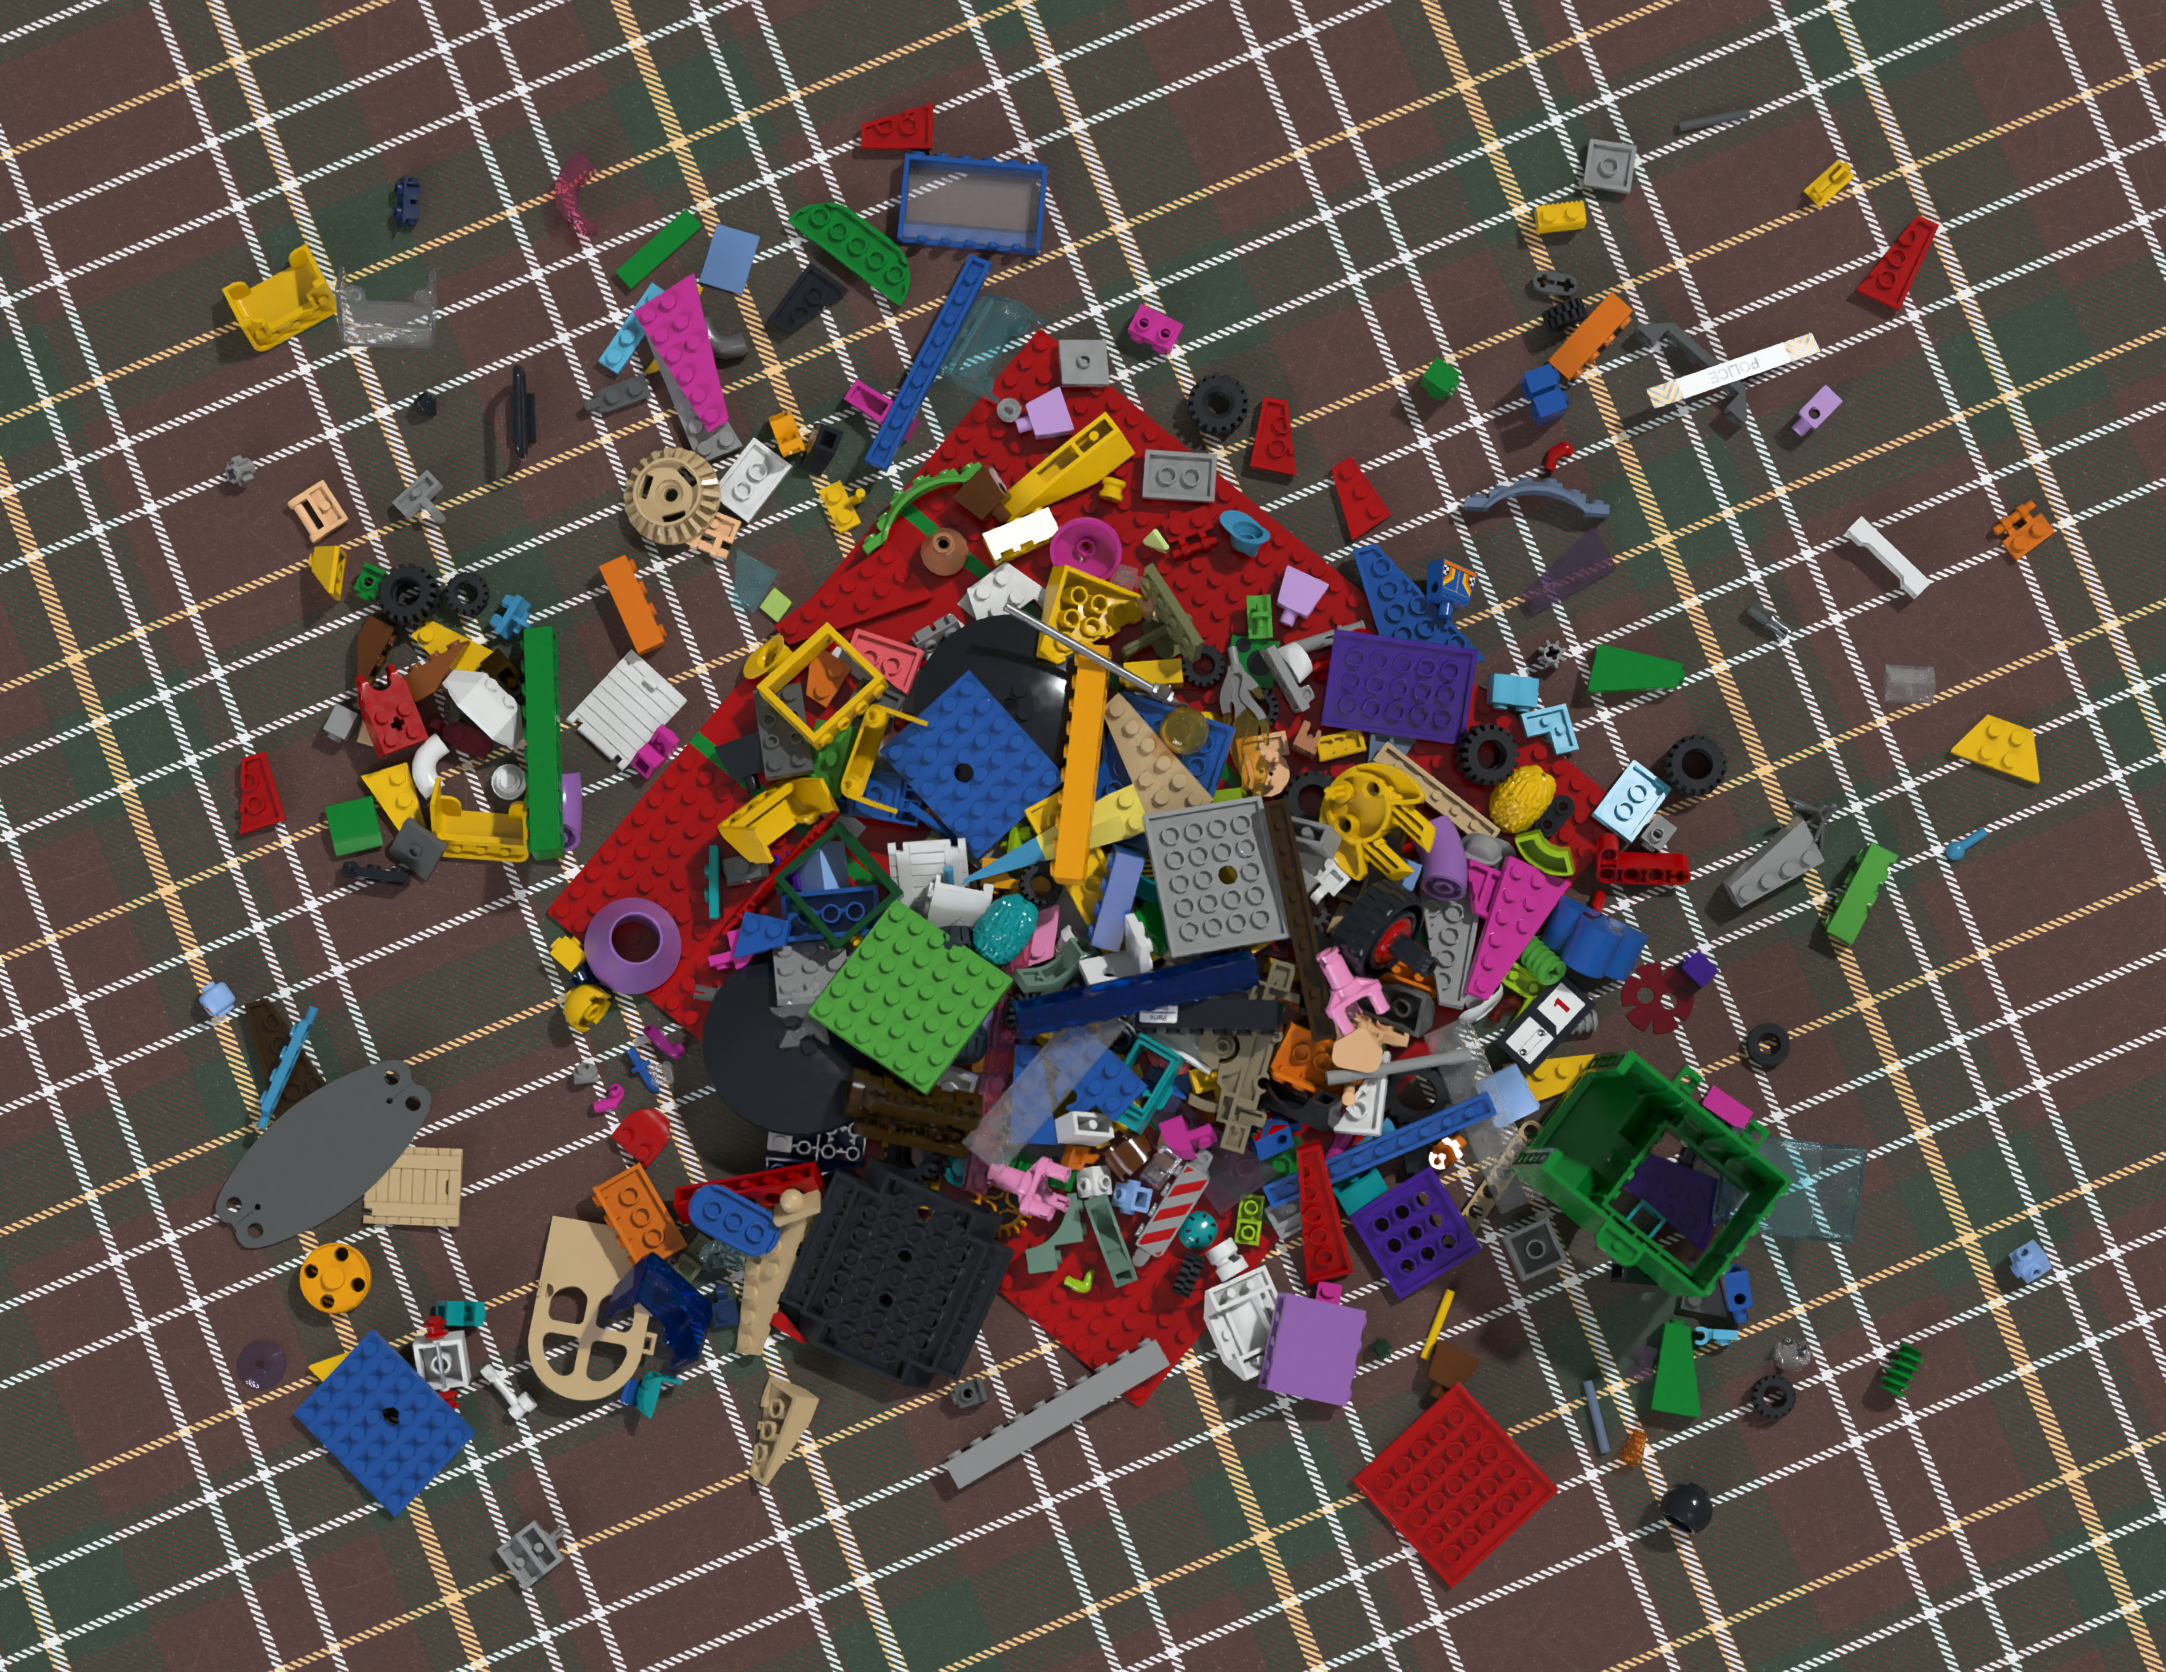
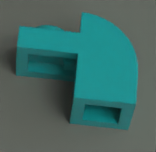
M436 1301V1316L446 1319V1326L484 1327V1320L486 1318L485 1302Z

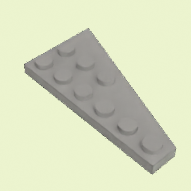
M1415 858L1414 862L1420 864V860ZM1421 870L1417 883L1420 899L1425 906L1424 924L1429 953H1431L1432 957H1436L1438 962L1433 972L1438 1005L1463 1010L1466 996L1463 990L1470 971L1479 916L1471 913L1468 880L1466 894L1461 899L1455 901L1439 900L1429 896L1421 888Z

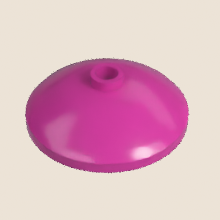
M1080 517L1067 521L1057 529L1051 540L1050 558L1053 566L1068 565L1106 580L1114 574L1120 565L1122 544L1116 531L1104 521L1091 517ZM1089 542L1091 545L1084 546L1083 543Z

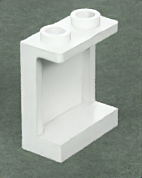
M936 874L935 882L929 883L927 896L931 897L930 902L925 901L923 916H927L926 920L937 927L963 925L974 928L980 916L991 905L994 885L984 883L983 890L980 891L941 883V875Z

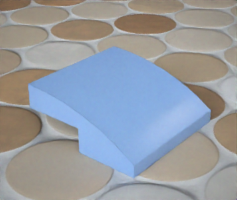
M1516 1062L1474 1083L1478 1094L1488 1091L1497 1112L1496 1115L1490 1118L1497 1129L1519 1120L1540 1108L1539 1102L1528 1087L1529 1081Z

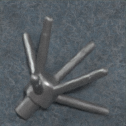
M1788 796V801L1797 804L1793 805V809L1812 812V817L1806 820L1805 823L1807 826L1813 822L1819 824L1813 841L1818 842L1819 840V851L1823 852L1825 822L1832 817V813L1837 811V805L1832 802L1828 805L1821 804L1818 807H1814Z

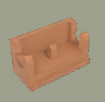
M1304 720L1291 750L1313 760L1317 751L1316 746L1321 737V731H1317L1315 738H1313L1312 734H1309L1307 737L1311 723Z

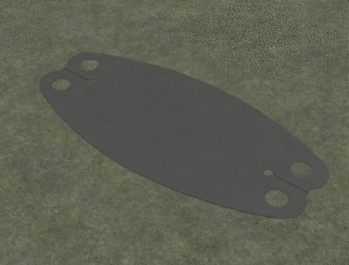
M388 1060L376 1063L323 1086L287 1110L246 1152L219 1194L216 1203L217 1215L224 1222L231 1223L235 1227L238 1241L246 1248H259L271 1245L319 1225L360 1198L393 1166L423 1124L430 1110L431 1094L424 1086L416 1085L413 1082L411 1070L401 1060ZM389 1070H395L399 1073L400 1079L395 1085H389L384 1080V1075ZM410 1096H417L421 1101V1106L416 1111L408 1110L405 1105L406 1099ZM387 1098H393L391 1104H388L386 1100ZM231 1197H238L242 1202V1207L237 1212H231L227 1208V1200ZM256 1204H260V1210L255 1209ZM259 1223L262 1226L263 1233L259 1238L249 1236L248 1227L250 1224Z

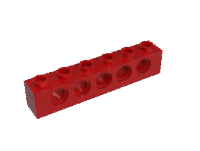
M816 1162L681 1186L675 1188L674 1207L682 1225L692 1223L688 1213L689 1201L692 1195L699 1188L714 1184L724 1186L764 1209L774 1208L775 1204L780 1203L782 1193L788 1189H796L802 1195L818 1189L822 1195L821 1199H823V1179Z

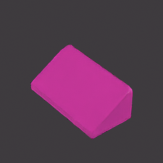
M1714 1085L1700 1103L1701 1107L1739 1133L1742 1132L1753 1114L1751 1110Z

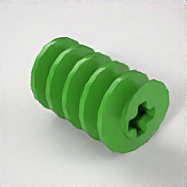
M1535 935L1517 959L1544 985L1557 983L1566 972V964Z

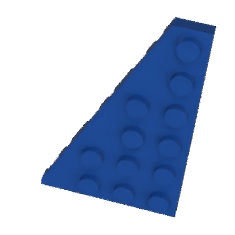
M1376 543L1352 551L1378 635L1476 649L1449 619H1441L1437 616L1438 608L1433 602L1428 601L1417 585L1395 565L1391 558ZM1479 651L1476 664L1485 661L1484 655Z

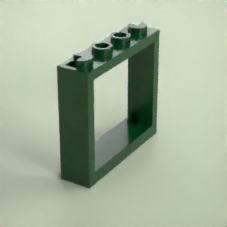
M840 820L773 877L776 883L773 887L782 897L786 895L792 901L789 904L798 915L802 913L808 919L805 922L814 933L819 931L824 937L821 940L830 951L835 949L837 953H840L877 921L896 899L900 901L904 897V892ZM836 835L889 894L887 898L839 939L785 880Z

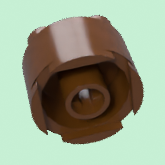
M1132 1129L1121 1137L1124 1140L1119 1146L1113 1144L1103 1153L1106 1157L1103 1161L1122 1182L1127 1179L1124 1176L1126 1173L1129 1176L1132 1175L1152 1157L1149 1154L1151 1151L1154 1154L1159 1151L1144 1133L1140 1135Z

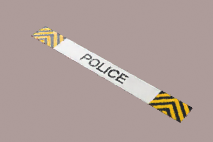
M1809 333L1646 389L1656 409L1820 352V349L1813 334Z

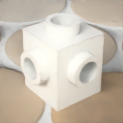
M1108 1165L1077 1170L1076 1181L1079 1198L1091 1199L1107 1193V1195L1113 1194Z

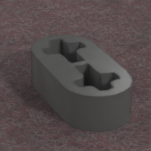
M1541 270L1534 275L1532 286L1536 292L1541 294L1569 298L1576 293L1578 282L1573 276ZM1545 276L1547 282L1554 284H1546L1545 288H1542L1537 280ZM1565 281H1570L1569 284L1573 288L1565 292L1564 287L1557 286L1556 284H1564Z

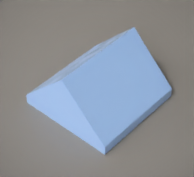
M842 841L828 842L799 867L802 885L801 892L850 887L845 846Z

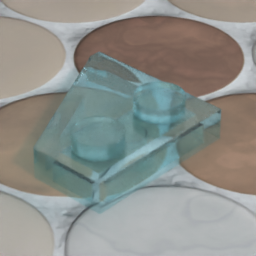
M738 549L734 603L755 614L779 572Z

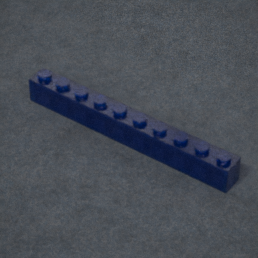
M1247 949L1014 1001L1012 1006L1016 1029L1020 1038H1034L1039 1034L1057 1033L1062 1029L1070 1027L1079 1028L1092 1022H1106L1110 1018L1119 1016L1129 1017L1134 1013L1142 1011L1151 1012L1159 1007L1177 1006L1182 1002L1191 1000L1200 1001L1205 997L1213 995L1222 996L1235 990H1249L1253 986L1259 985L1256 959L1251 950Z

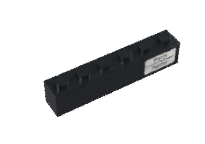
M1136 998L1134 1027L1142 1029L1143 1034H1157V1030H1166V1034L1180 1035V1031H1189L1190 1035H1204V1031H1213V1035L1226 1036L1227 1032H1236L1238 1036H1251V1032H1260V1036L1272 1037L1275 1036V1032L1283 1033L1284 1003L1279 1000Z

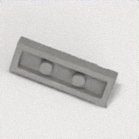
M1275 644L1260 650L1259 652L1294 714L1310 707L1308 703L1316 697L1309 685L1298 687Z

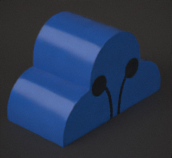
M1562 895L1540 938L1546 946L1560 954L1561 960L1577 972L1593 978H1603L1605 975L1616 980L1625 981L1631 974L1649 936Z

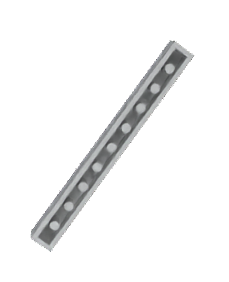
M1150 1338L1143 1340L1137 1344L1138 1350L1131 1354L1127 1350L1116 1356V1363L1110 1366L1107 1362L1094 1369L1096 1374L1092 1377L1087 1378L1084 1375L1074 1381L1075 1387L1067 1391L1064 1387L1053 1393L1054 1399L1048 1403L1043 1399L1031 1406L1033 1409L1031 1413L1024 1415L1021 1412L1011 1418L1012 1424L1004 1428L1001 1424L989 1431L991 1436L985 1440L979 1437L968 1444L970 1448L963 1453L958 1449L948 1455L949 1461L945 1463V1466L958 1488L961 1489L1168 1367L1170 1362L1156 1339L1151 1341Z

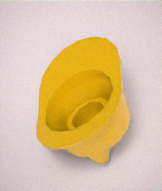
M775 635L749 656L743 670L746 678L754 679L763 673H772L793 653L784 644L782 635Z

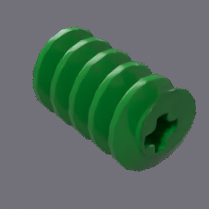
M1900 1342L1899 1346L1903 1351L1896 1350L1894 1353L1899 1360L1891 1359L1889 1361L1894 1368H1885V1372L1889 1377L1881 1376L1880 1380L1884 1385L1879 1386L1895 1396L1905 1398L1906 1395L1901 1391L1902 1388L1910 1390L1911 1387L1906 1381H1915L1911 1372L1919 1373L1920 1369L1916 1366V1363L1924 1364L1925 1361L1920 1357L1921 1354L1924 1355L1923 1353Z

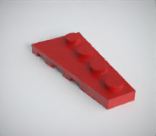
M1917 215L1855 292L1899 311L1939 224Z

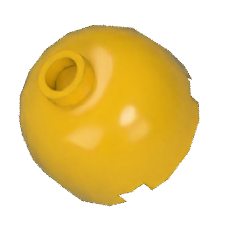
M584 984L577 988L573 987L565 996L564 1014L566 1020L574 1029L580 1033L590 1030L589 1024L592 1022L597 1024L604 1017L610 1007L611 1002L608 1001V998H611V996L605 990L593 984Z

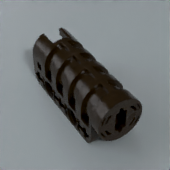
M853 1067L845 1089L842 1114L854 1118L853 1129L861 1137L964 1158L970 1154L973 1145V1131L979 1128L983 1117V1095L959 1089H953L950 1092L941 1090L940 1085H935L926 1097L906 1082L894 1080L893 1075L882 1074L880 1077L870 1075L869 1070ZM885 1128H886V1129H891V1130H893L895 1133H889V1132L885 1131L884 1129H885ZM933 1138H934V1139H938V1140L942 1141L943 1143H937V1142L933 1141L932 1139H933Z

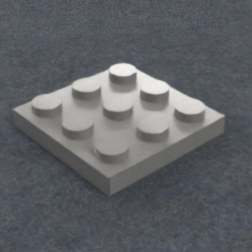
M822 941L788 943L785 947L773 948L778 1006L815 1003L847 962L846 947L840 953H837L835 949L830 951Z

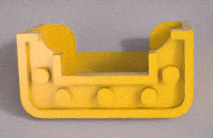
M306 244L294 249L289 255L288 260L291 267L249 289L245 282H233L222 289L242 330L257 351L261 352L273 348L332 316L339 309V303Z

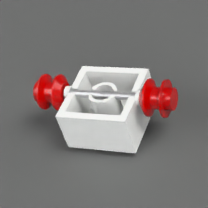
M431 1316L422 1324L423 1327L428 1328V1332L424 1335L416 1336L413 1343L417 1373L434 1390L440 1389L437 1393L455 1410L459 1406V1402L454 1401V1397L458 1395V1392L450 1388L469 1386L471 1379L464 1330L448 1332V1330L443 1329V1325L447 1323L446 1319H441V1316Z

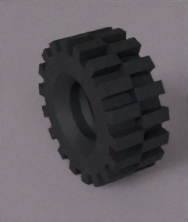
M1214 373V376L1206 375L1204 379H1199L1191 389L1188 399L1189 416L1196 428L1199 427L1202 429L1201 432L1205 434L1208 432L1211 433V436H1216V434L1224 436L1228 432L1232 433L1238 426H1241L1247 414L1248 397L1245 394V389L1243 385H1239L1236 378L1231 379L1230 375L1225 374L1221 376L1220 373ZM1215 396L1223 397L1227 402V409L1221 414H1215L1209 409L1208 403Z

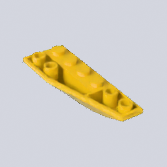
M1106 412L1073 436L1008 490L1012 498L1005 505V508L1012 516L1007 523L1017 517L1021 518L1028 515L1030 511L1038 507H1046L1099 483L1103 477L1109 475L1135 454L1121 430Z

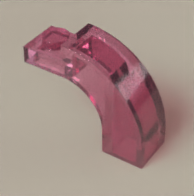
M579 150L562 167L556 181L555 197L557 207L566 225L569 227L576 221L574 226L582 236L587 234L591 239L598 232L596 227L580 210L578 194L582 186L595 176L597 171L582 151Z

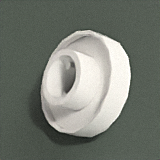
M505 764L500 766L492 776L491 785L494 792L505 800L519 798L527 788L524 772L516 765Z

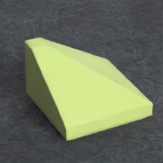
M1156 529L1142 541L1146 546L1164 554L1169 552L1168 544Z

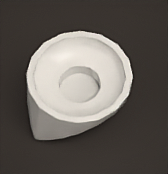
M1291 642L1277 649L1293 678L1298 683H1301L1312 672L1311 660L1304 649L1297 643Z

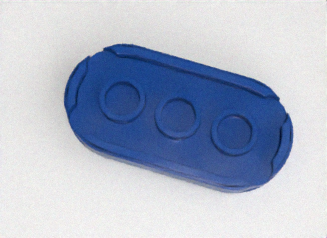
M705 1185L699 1188L689 1201V1217L696 1228L745 1255L761 1256L767 1254L776 1247L779 1241L780 1228L773 1222L774 1215L724 1186Z

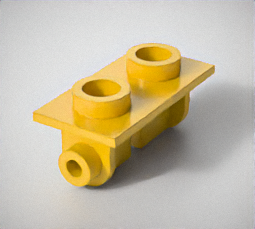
M1838 159L1810 184L1804 192L1821 208L1855 177L1850 172L1851 166L1847 162L1842 163Z

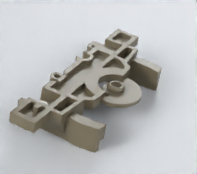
M1276 959L1272 961L1267 982L1256 979L1253 986L1239 980L1223 979L1220 989H1230L1250 994L1248 998L1250 1000H1275L1277 997L1298 1004L1301 1000L1299 994L1290 992L1297 965ZM1204 1031V1035H1201L1199 1040L1201 1058L1208 1066L1219 1070L1216 1083L1222 1088L1219 1103L1212 1102L1190 1093L1188 1104L1200 1110L1217 1113L1216 1121L1226 1124L1220 1148L1244 1154L1251 1126L1263 1127L1267 1120L1266 1113L1256 1110L1260 1095L1266 1092V1089H1261L1258 1086V1080L1262 1077L1270 1078L1267 1070L1274 1049L1271 1040L1280 1042L1283 1039V1033L1275 1032L1280 1035L1279 1039H1275L1274 1036H1260V1032H1251V1036L1236 1035L1240 1042V1051L1237 1057L1228 1063H1219L1220 1058H1228L1234 1053V1039L1229 1035H1213V1031ZM1222 1041L1228 1045L1225 1051H1221L1218 1048L1219 1043Z

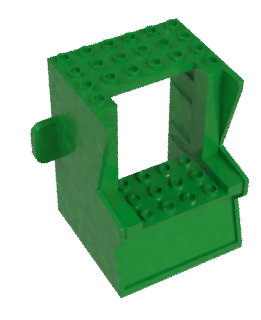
M1632 1050L1595 1054L1508 1169L1557 1205L1567 1217L1582 1229L1595 1233L1594 1241L1596 1245L1620 1265H1637L1671 1296L1708 1297L1715 1289L1716 1285L1714 1283L1718 1277H1723L1730 1269L1731 1265L1729 1263L1733 1257H1738L1744 1251L1746 1240L1749 1237L1752 1238L1759 1231L1760 1225L1758 1224L1764 1217H1769L1774 1211L1775 1206L1773 1204L1776 1200L1783 1198L1790 1189L1788 1184L1792 1179L1757 1152L1771 1132L1755 1119H1752L1738 1137L1692 1100L1690 1096L1694 1088L1704 1078L1687 1064L1683 1065L1669 1081ZM1684 1075L1690 1078L1687 1084L1680 1081ZM1753 1131L1759 1134L1755 1140L1749 1137ZM1664 1133H1669L1747 1196L1692 1271L1608 1205L1609 1202L1613 1203L1620 1194L1618 1189L1623 1183L1627 1184L1635 1174L1634 1168L1638 1163L1642 1164L1650 1154L1648 1150L1653 1144L1656 1145L1661 1141Z

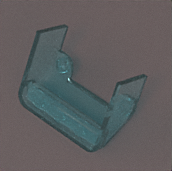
M986 292L977 299L966 317L939 373L974 395L999 403L1000 399L991 393L994 380L988 373L1011 335L1020 336L1025 334L1029 330L1031 322L1043 326L1047 322L1022 302Z

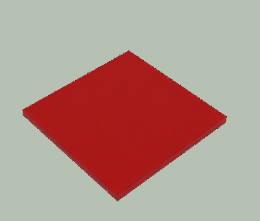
M1459 1381L1352 1479L1353 1483L1451 1588L1455 1587L1560 1490Z

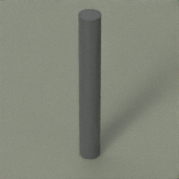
M1749 108L1681 121L1678 122L1680 131L1749 118L1750 111Z

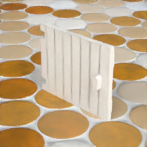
M631 649L566 720L571 725L577 719L583 722L577 730L611 761L619 755L622 760L617 767L624 771L637 751L651 739L656 729L661 724L666 725L688 700Z
M958 838V846H951L950 839L903 842V850H896V843H888L890 876L904 892V897L900 902L923 918H927V916H923L925 901L930 902L931 897L927 896L929 883L935 882L936 874L941 875L940 882L945 883L943 871L945 866L950 865L953 867L955 886L970 888L969 882H962L963 879L969 876L965 838Z

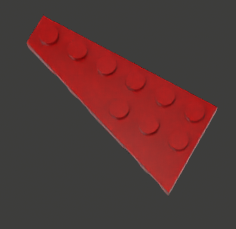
M889 540L776 624L775 628L783 636L786 643L792 646L807 641L826 622L837 631L841 628L933 599V596Z

